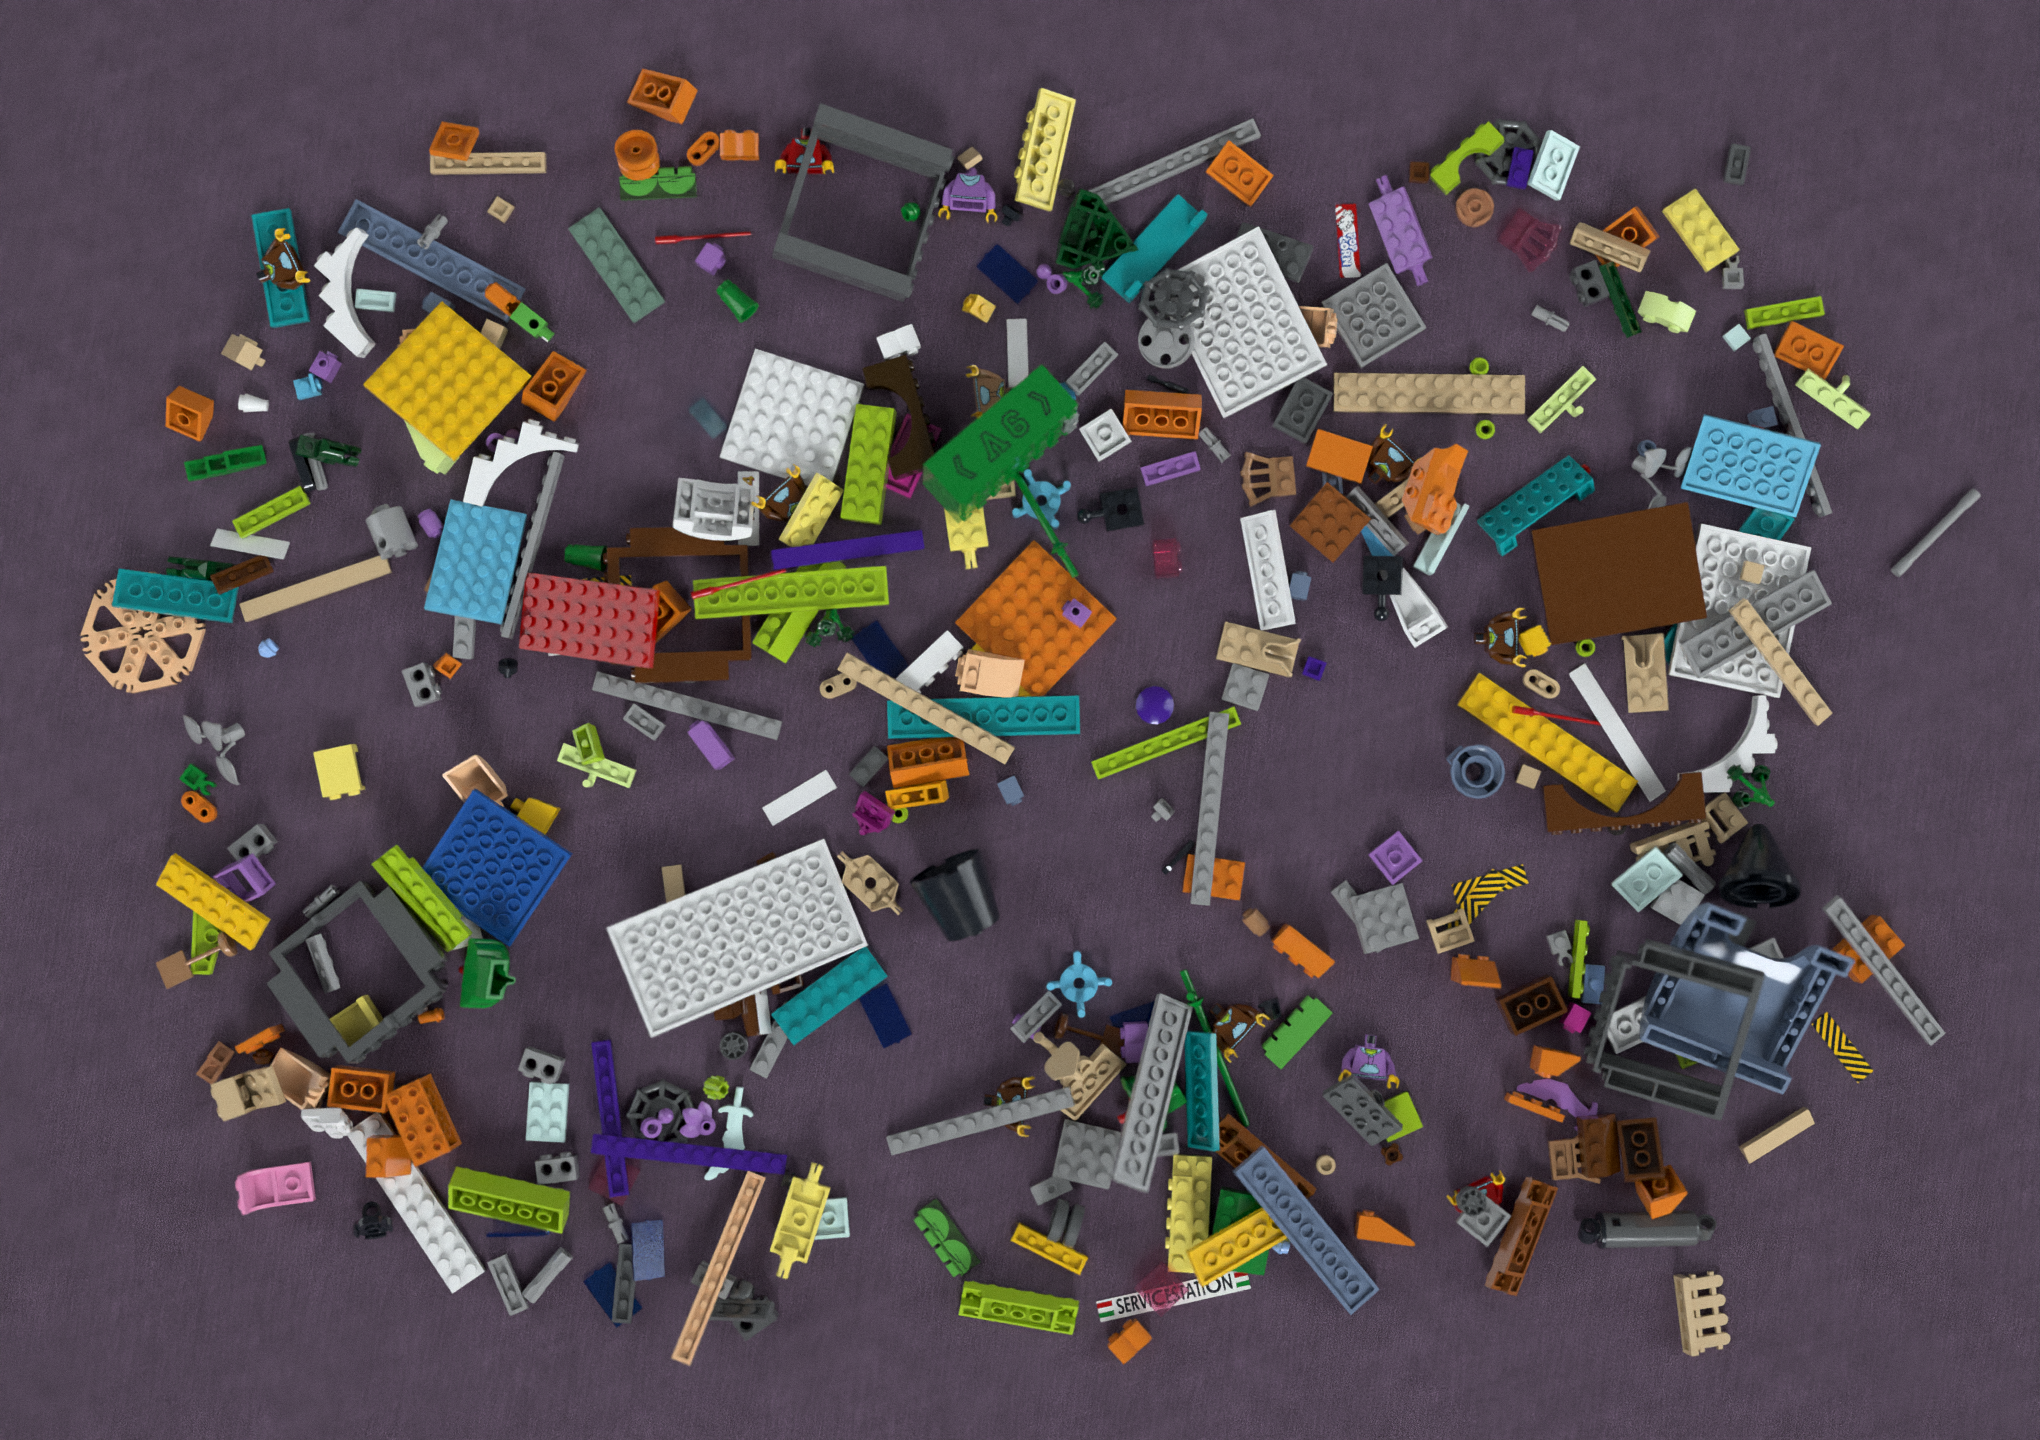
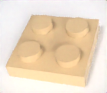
M272 1066L242 1073L245 1085L248 1087L256 1109L281 1105L286 1102Z

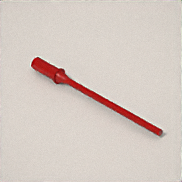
M751 231L683 237L674 234L670 236L655 237L656 244H676L682 240L751 235Z
M786 569L718 587L709 586L691 592L692 599L713 595L722 589L785 573Z
M1515 705L1512 707V713L1528 715L1530 717L1540 715L1601 726L1599 721L1539 712L1534 708Z

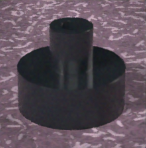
M512 658L501 659L498 662V671L504 674L505 678H511L518 671V662Z

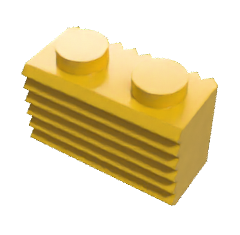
M1541 625L1531 627L1519 634V643L1527 656H1539L1547 652V647L1551 645L1549 639L1545 636V632H1543L1544 629H1541Z

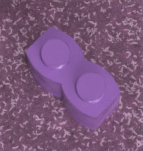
M1146 1021L1123 1022V1027L1120 1028V1039H1124V1047H1121V1058H1125L1126 1063L1140 1062L1148 1031V1023Z

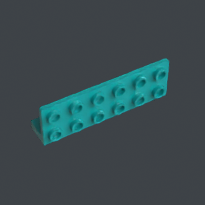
M1177 194L1133 242L1139 250L1122 254L1104 273L1102 280L1130 303L1144 288L1143 283L1151 280L1205 222L1208 214L1204 210L1198 212Z
M1567 456L1477 520V523L1495 541L1497 551L1503 557L1518 546L1516 535L1572 495H1575V498L1580 502L1595 491L1593 478L1571 456Z

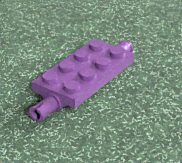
M1382 176L1381 179H1376L1382 196L1370 202L1369 206L1396 274L1406 270L1412 271L1417 283L1416 285L1421 286L1423 283L1429 282L1422 267L1423 263L1433 257L1406 188L1401 187L1397 190H1392L1388 176Z

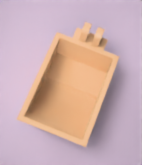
M1299 306L1318 347L1330 348V345L1334 343L1338 319L1334 309Z
M968 649L967 655L958 658L955 676H958L957 684L961 685L960 691L994 697H1018L1025 660Z
M479 755L472 756L442 775L464 803L476 788L504 807L500 800L508 796L506 786L493 768Z
M280 1048L270 1066L274 1069L284 1097L301 1110L319 1109L325 1095L329 1091L331 1074L310 1060Z

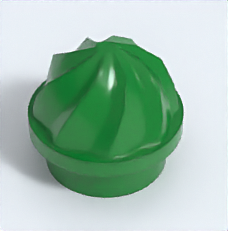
M908 202L901 208V214L906 221H915L921 214L920 207L914 202Z

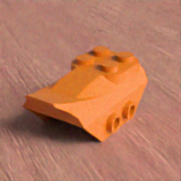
M1458 444L1445 449L1435 447L1413 464L1402 497V502L1412 522L1435 535L1448 531L1454 511L1457 508V502L1453 496L1468 450Z

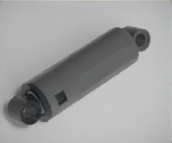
M1692 1210L1672 1211L1669 1214L1654 1219L1651 1218L1648 1211L1596 1213L1594 1219L1588 1217L1582 1220L1577 1236L1584 1244H1593L1596 1241L1598 1248L1695 1246L1699 1240L1707 1241L1711 1239L1717 1224L1712 1216L1703 1214L1697 1218V1215Z

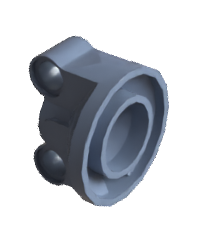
M1460 745L1446 758L1451 765L1450 776L1453 785L1457 791L1466 797L1485 799L1497 792L1503 783L1505 775L1504 763L1499 754L1490 747L1483 745L1462 747ZM1471 763L1476 764L1480 768V776L1472 781L1466 776V768Z

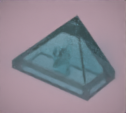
M703 397L688 409L712 439L727 428L726 424Z

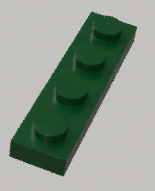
M1612 261L1599 266L1610 294L1609 297L1614 305V312L1621 322L1622 332L1626 335V338L1641 333L1642 331L1615 263Z

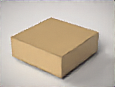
M973 147L957 157L960 164L967 170L983 159L980 153Z
M497 196L487 212L505 223L515 207Z
M1744 561L1739 580L1760 584L1765 565Z
M1522 764L1515 782L1535 789L1541 771Z

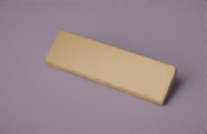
M1579 222L1575 227L1570 244L1640 273L1650 254L1649 249L1582 222Z
M1802 1107L1739 1146L1748 1163H1752L1815 1124L1809 1109Z

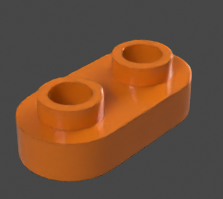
M706 132L688 149L687 158L692 165L700 166L704 164L719 149L720 139L718 135L714 132ZM709 141H714L712 146L707 145ZM696 154L701 155L699 159H695L694 156Z
M187 791L183 794L181 798L182 806L200 822L209 823L216 819V807L199 792ZM190 797L193 798V803H192V804H190V803L188 802V799H189ZM204 810H207V816H203Z

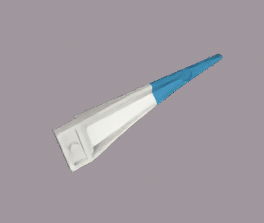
M1367 526L1361 530L1372 556H1393ZM1403 567L1402 595H1390L1403 630L1415 648L1448 626L1438 612L1437 607ZM1381 570V577L1385 581L1388 573L1385 570Z

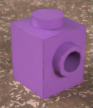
M707 242L695 262L697 266L714 276L716 271L724 266L726 256L722 252V247L716 243L711 245Z
M319 351L309 371L332 383L342 363L337 361L338 356L327 351L325 354Z
M1076 599L1072 601L1067 600L1062 607L1064 611L1062 616L1080 629L1092 614V611Z

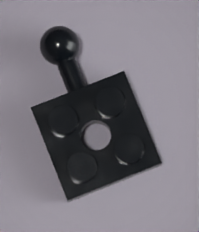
M1137 487L1099 494L1101 510L1090 511L1088 509H1081L1077 513V519L1082 524H1087L1094 518L1104 517L1106 532L1144 526ZM1118 505H1125L1127 513L1120 515L1117 512Z
M1364 556L1362 594L1378 595V607L1374 610V617L1378 621H1385L1389 617V611L1385 607L1386 595H1402V556ZM1381 570H1385L1388 573L1385 581L1378 579V573Z

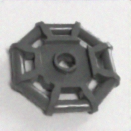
M1499 118L1492 124L1504 137V143L1489 157H1484V153H1476V161L1474 162L1475 166H1478L1490 179L1491 184L1506 185L1507 177L1500 176L1501 173L1509 172L1511 156L1506 157L1504 155L1506 153L1505 149L1513 151L1514 147L1534 149L1528 178L1530 177L1543 140H1540L1526 124L1527 121H1510ZM1504 128H1512L1518 130L1516 131V134L1513 132L1505 133ZM1522 132L1531 140V143L1527 144L1520 136ZM1490 162L1497 172L1494 173L1487 163Z
M1165 268V271L1143 283V293L1138 307L1153 323V327L1175 328L1181 331L1190 323L1205 316V307L1210 290L1203 285L1194 271L1188 272ZM1172 278H1180L1185 280L1184 282H1181L1178 279L1172 281ZM1163 280H1167V283H1165L1161 287H1156V285L1162 282ZM1191 282L1197 288V291L1193 292L1189 288ZM1150 292L1155 294L1154 301H1149ZM1173 297H1177L1178 302H1170ZM1194 299H1199L1197 307L1193 306ZM1152 309H1156L1160 314L1156 316ZM1190 312L1192 313V314L1188 315L1187 317H1185L1184 319H1182L1183 316L1187 315V314L1190 313ZM1168 316L1173 317V319H1176L1177 321L1165 320V318H1168Z
M661 1079V1081L644 1088H638L630 1109L626 1113L635 1138L654 1140L646 1137L641 1132L637 1118H641L642 1121L648 1117L657 1118V1113L661 1109L669 1108L674 1114L673 1120L670 1123L661 1124L662 1129L658 1135V1140L664 1141V1136L674 1132L677 1137L668 1140V1142L687 1143L689 1141L688 1137L682 1135L678 1129L681 1120L684 1119L679 1102L683 1100L686 1108H694L689 1095L690 1091L673 1085L665 1079ZM659 1090L660 1096L649 1099L647 1094ZM667 1090L679 1096L675 1100L665 1096V1092ZM643 1100L646 1103L642 1113L637 1112Z

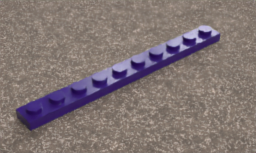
M596 1133L593 1134L591 1147L592 1154L785 1175L787 1160L786 1154Z

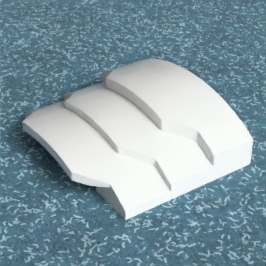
M678 478L673 528L685 534L709 540H737L750 537L754 506H752L751 502H754L755 486L721 484L699 479Z

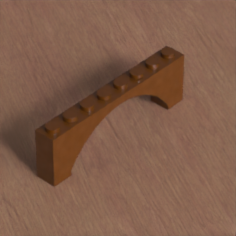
M1702 772L1679 774L1678 782L1660 803L1643 813L1627 817H1609L1586 809L1570 797L1563 789V784L1542 786L1546 832H1551V835H1562L1563 831L1571 830V834L1583 833L1582 829L1589 828L1590 832L1602 831V827H1610V830H1621L1624 825H1630V829L1642 828V824L1648 823L1650 827L1662 826L1661 822H1669V825H1680L1683 820H1689V824L1701 823V819H1706Z

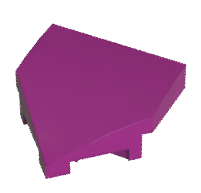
M864 791L860 794L855 807L856 811L852 813L859 823L860 835H866L871 832L879 833L886 829L895 811Z

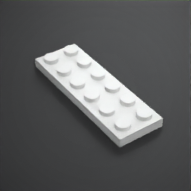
M1270 510L1240 518L1260 630L1264 631L1296 624L1276 511Z

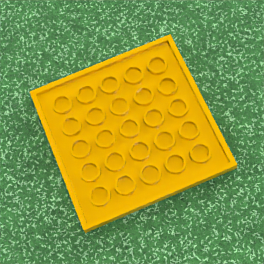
M441 301L363 385L450 459L455 461L530 381L532 376Z

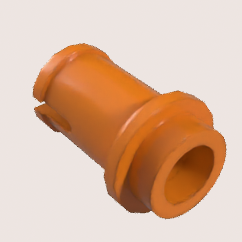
M439 1007L418 1015L420 1024L433 1021L441 1022L445 1018L444 1010L442 1008L439 1009Z

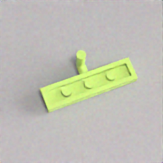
M1582 366L1527 420L1539 433H1542L1565 409L1573 417H1577L1583 413L1584 409L1581 406L1575 408L1572 403L1596 378Z
M1808 368L1795 383L1797 387L1856 429H1859L1871 415L1868 410L1844 394V391L1850 386V377L1848 375H1844L1842 383L1838 388H1835Z
M563 743L557 759L558 762L590 773L588 779L583 781L584 787H592L598 776L630 788L637 771L606 758L602 761L582 765L577 747Z

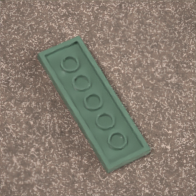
M600 207L568 228L633 323H636L665 303Z

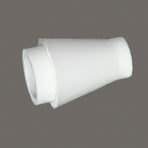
M247 393L240 395L239 410H243V412L268 411L269 400H264Z

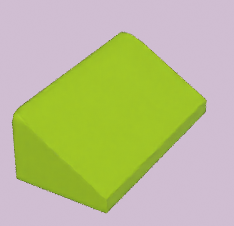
M586 723L572 731L582 765L605 759L594 725Z

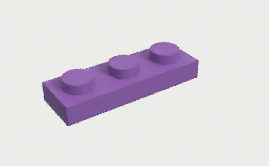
M1194 451L1141 467L1140 470L1145 487L1200 471L1201 468Z

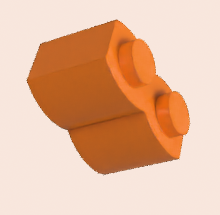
M725 130L724 133H720L721 160H759V134L753 130H744V133Z
M497 282L489 284L485 289V298L508 316H511L521 303L513 294Z
M1136 1318L1133 1321L1129 1319L1122 1326L1124 1329L1120 1333L1115 1332L1108 1339V1348L1123 1365L1152 1339L1151 1334Z

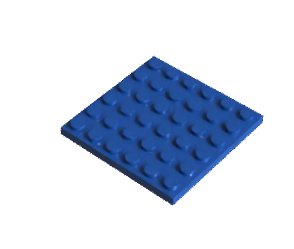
M475 788L422 868L464 917L510 947L573 853Z

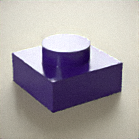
M1308 656L1301 675L1320 681L1327 663Z

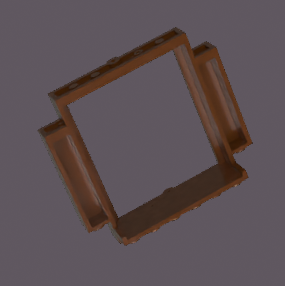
M673 527L630 528V533H626V544L630 545V547L607 548V553H603V562L608 567V572H604L605 583L620 585V558L739 555L740 577L748 576L747 545H724V540L694 537ZM750 615L741 616L743 650L654 653L653 668L635 666V668H631V679H635V684L728 681V662L751 661ZM611 663V665L627 666L624 664Z

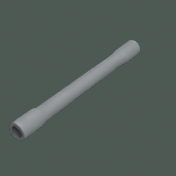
M1971 489L1891 569L1892 573L1900 577L1966 509L1970 508L1981 497L1980 493L1975 489Z

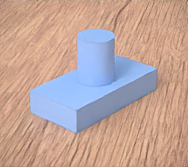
M1586 964V971L1583 975L1584 991L1581 1002L1602 1004L1599 1002V998L1604 988V965Z

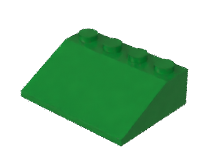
M1222 1186L1212 1235L1262 1206L1250 1192ZM1269 1249L1231 1271L1264 1275Z

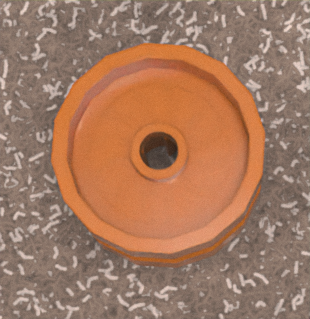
M631 130L623 133L615 142L614 151L618 166L626 178L642 181L656 174L660 167V157L657 144L651 134L643 130Z

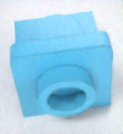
M311 373L308 374L309 377L294 380L297 398L303 400L322 395L321 389L323 384L320 377Z

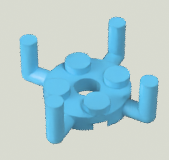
M1026 469L1024 471V478L1029 485V490L1035 500L1041 495L1046 497L1047 503L1039 507L1052 529H1058L1059 521L1055 519L1054 515L1060 507V495L1070 490L1071 483L1065 481L1062 486L1056 488L1047 481L1035 482L1031 470ZM1023 495V507L1019 509L1014 508L1012 511L1013 517L1018 518L1027 513L1032 518L1037 519Z
M1076 950L1073 952L1074 964L1064 970L1059 981H1049L1046 986L1048 990L1061 988L1063 995L1067 999L1077 1003V1014L1082 1018L1085 1016L1084 1002L1095 995L1098 985L1111 986L1112 980L1109 977L1097 978L1092 968L1081 964V953ZM1080 977L1084 980L1085 984L1082 988H1076L1073 985L1076 978Z

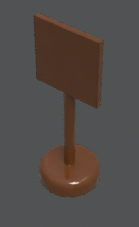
M1064 1012L1059 1014L1054 1028V1038L1061 1039L1066 1030L1101 1040L1100 1045L1103 1043L1121 1058V1047H1124V1039H1120V1028L1106 1024L1103 1036L1068 1026V1015Z

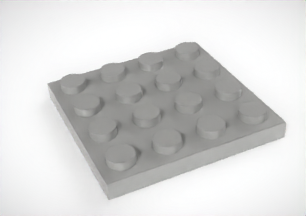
M1387 263L1321 303L1323 308L1334 309L1338 319L1337 331L1360 369L1426 329L1425 324Z

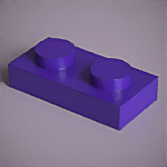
M1519 147L1513 148L1506 186L1526 189L1534 150Z

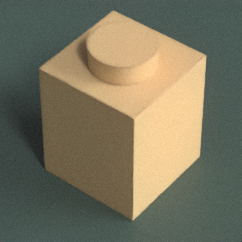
M486 319L481 330V334L499 349L508 333V329L488 319Z

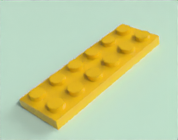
M176 853L171 855L156 883L158 887L250 951L255 948L270 921V918Z
M1261 1207L1186 1250L1199 1285L1204 1287L1287 1239V1237Z

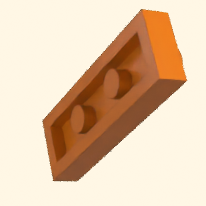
M1513 1091V1094L1506 1093L1504 1100L1563 1123L1565 1115L1560 1113L1561 1109L1549 1105V1108L1542 1106L1543 1102L1531 1098V1101L1524 1099L1525 1095Z

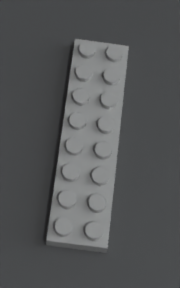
M1811 570L1751 605L1773 635L1776 636L1832 603L1815 570ZM1732 615L1679 644L1696 678L1703 677L1755 647Z

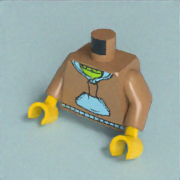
M970 365L966 368H970L972 374L969 373L966 376L968 378L976 377L973 378L977 406V412L972 414L971 417L975 416L978 419L1014 387L1005 388L1004 379H1001L999 375L989 370L978 368L976 365Z

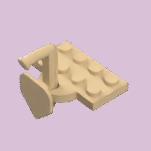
M1037 1032L1033 1037L1036 1043L1041 1044L1052 1054L1045 1064V1072L1053 1080L1060 1079L1062 1088L1070 1086L1075 1106L1062 1109L1061 1111L1074 1121L1081 1116L1127 1065L1103 1043L1089 1058L1079 1056L1080 1051L1071 1042H1065L1057 1048L1041 1032Z

